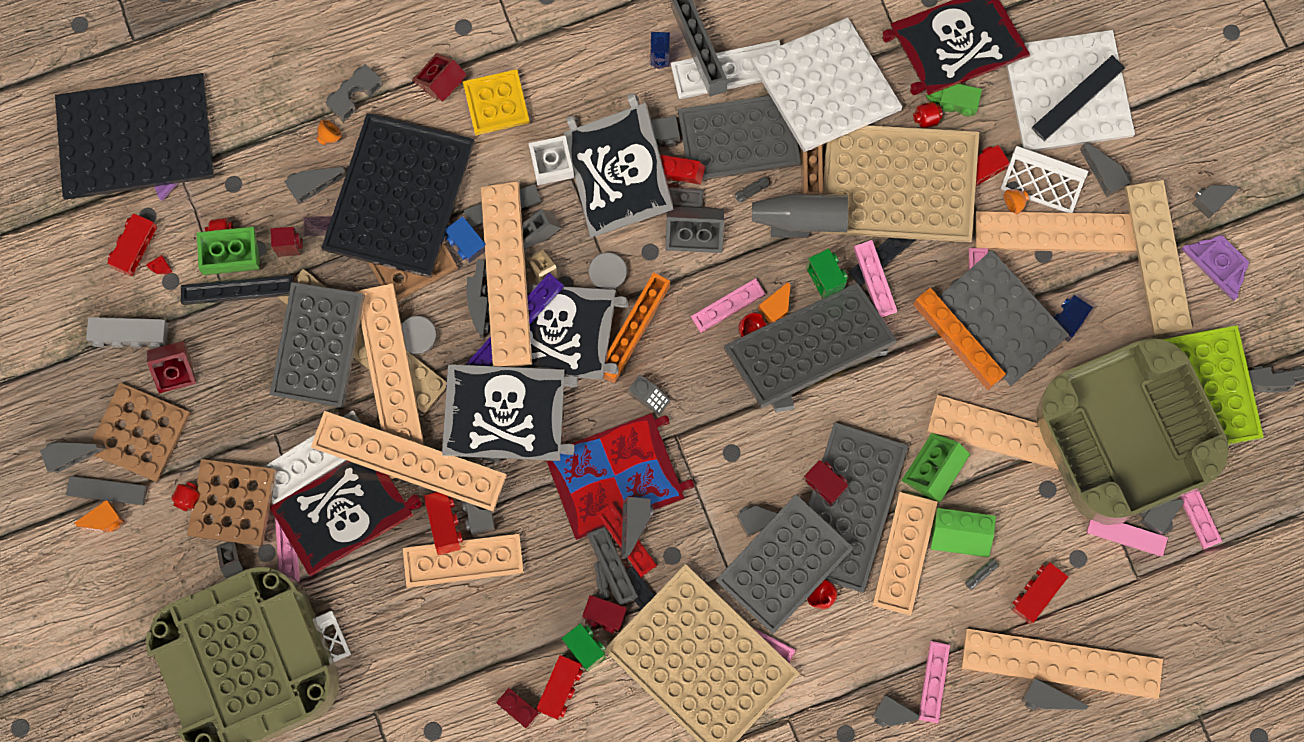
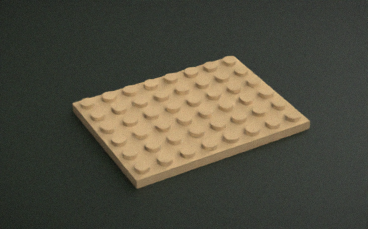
M864 126L827 142L823 194H848L847 232L819 233L972 243L979 132Z
M686 564L605 648V652L698 742H737L800 675L795 668Z

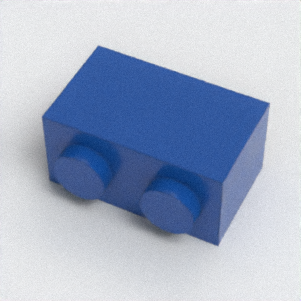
M463 216L446 229L447 236L445 239L451 246L455 245L457 247V254L463 261L466 259L471 263L485 252L486 244Z

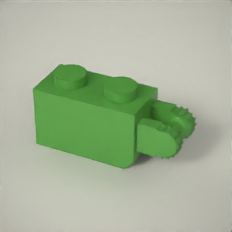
M956 84L936 93L926 94V98L928 101L938 103L943 111H955L969 117L975 116L982 89Z

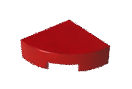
M162 255L146 264L149 270L159 275L173 272Z

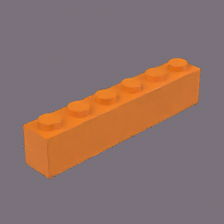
M654 272L651 275L607 352L606 364H616L619 367L618 374L604 372V379L613 384L616 383L670 288V281Z
M931 288L915 300L913 304L915 308L988 391L1004 378L1006 373Z

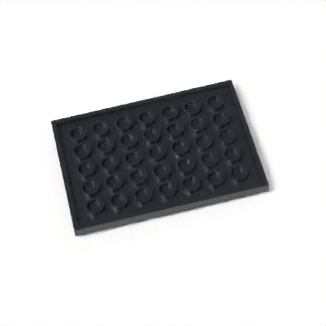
M203 73L55 95L62 197L64 200L215 178L205 77Z
M367 113L321 247L322 251L432 278L446 229L448 228L475 143L474 139Z

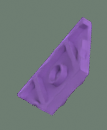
M1221 235L1210 240L1199 241L1196 244L1185 245L1181 249L1233 301L1238 298V292L1243 283L1249 261L1226 238Z

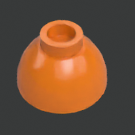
M321 120L318 124L317 140L323 145L334 143L342 137L340 129L331 121Z
M1018 189L1006 190L1004 192L1006 206L1014 214H1019L1026 206V201L1029 200L1027 192Z

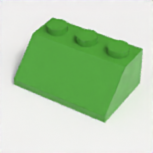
M254 227L197 233L198 266L203 275L260 270L259 249Z
M931 433L901 481L927 498L941 502L970 456V453L959 442Z
M937 508L933 520L930 550L989 557L994 537L996 516Z

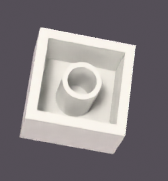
M566 136L529 143L537 185L574 178Z

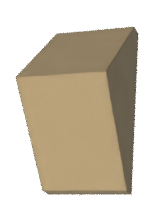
M544 250L527 258L540 282L548 273L553 276L558 275L555 264Z

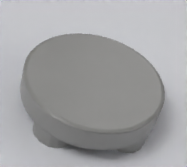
M614 253L599 254L592 260L589 266L590 280L599 289L615 290L624 283L627 276L625 262Z
M413 316L402 323L406 350L409 353L423 354L431 351L436 342L437 333L429 319L422 316Z

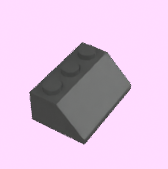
M673 207L674 210L667 212L665 250L722 253L724 209Z

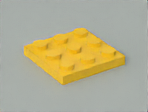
M517 69L463 81L475 136L530 123Z

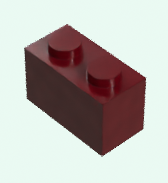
M294 226L270 228L271 247L278 257L301 255L300 249H303V239L300 238V234L296 232Z
M819 459L804 475L802 480L832 505L848 488L847 480L840 474L836 475L828 462H822Z
M589 595L582 619L589 626L596 627L597 624L603 626L604 631L614 634L615 631H620L627 608Z
M509 687L496 702L497 705L527 730L540 715Z

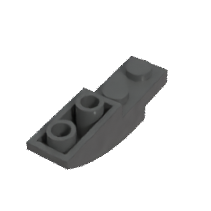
M477 259L475 277H467V301L475 329L480 338L485 339V333H489V322H487L489 301L488 297L482 296L486 295L484 277H487L485 260Z
M1300 366L1293 368L1292 371L1278 370L1272 373L1271 367H1255L1249 371L1252 389L1256 392L1266 393L1291 391L1295 387V383L1304 381V368Z

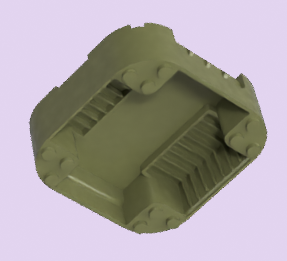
M1140 340L1061 373L1046 388L1040 398L1036 411L1037 425L1061 473L1072 502L1077 510L1087 519L1103 525L1124 523L1138 514L1191 492H1198L1217 478L1227 463L1229 454L1227 437L1188 357L1176 345L1165 340Z
M267 567L251 568L207 589L172 602L155 615L150 630L147 631L148 656L155 658L161 671L160 675L163 677L168 689L167 694L171 697L175 707L174 712L178 715L182 726L178 734L183 742H267L320 718L331 708L337 697L339 689L338 671L321 628L316 621V616L308 596L297 580L280 571Z

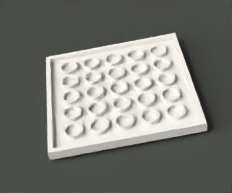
M848 18L752 57L750 61L803 152L902 109V105Z
M1113 30L1027 42L1024 44L1030 56L1006 65L1022 148L1034 152L1081 145L1086 142L1095 143L1134 137L1135 132L1122 72L1045 142L1031 129L1032 126L1110 56L1113 55L1119 61Z

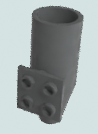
M790 193L752 202V222L771 226V237L809 238V232H847L848 194Z

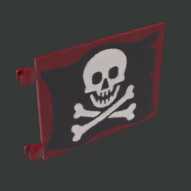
M951 0L890 23L892 29H887L882 33V39L885 43L897 37L920 82L911 84L910 92L912 95H917L923 90L926 91L927 95H930L1030 56L1028 49L1000 0Z
M347 461L270 506V510L308 575L311 577L412 517L411 510L419 508L422 502L416 494L412 495L405 502L387 474Z

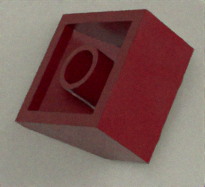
M436 53L412 81L434 99L443 102L450 97L451 92L456 86L463 82L467 74L453 59Z
M185 341L147 350V364L158 393L196 384L191 357Z

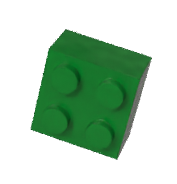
M829 248L808 258L806 270L822 299L844 289L848 279L843 269L840 270L837 264L839 261L834 252L831 253Z
M580 623L562 637V640L584 669L589 672L606 658L604 654L606 649L599 640L597 642L593 640L592 637L594 635L587 625L583 627Z

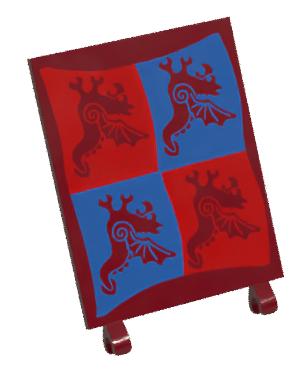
M652 413L571 443L574 445V454L560 453V461L546 460L576 540L586 537L590 532L605 527L596 513L611 502L623 517V501L627 497L651 499L650 505H653V511L684 500L682 492L694 488V483L691 479L679 484L660 436L658 427L669 424L667 415L654 420Z

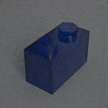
M651 32L650 66H654L657 69L669 67L670 32Z
M1075 295L1071 299L1066 298L1061 305L1063 310L1060 315L1056 313L1053 317L1069 334L1065 339L1068 342L1093 309L1092 306Z

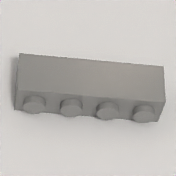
M88 317L86 340L94 347H104V344L115 348L130 345L132 348L149 346V348L154 349L167 345L169 324L165 320Z

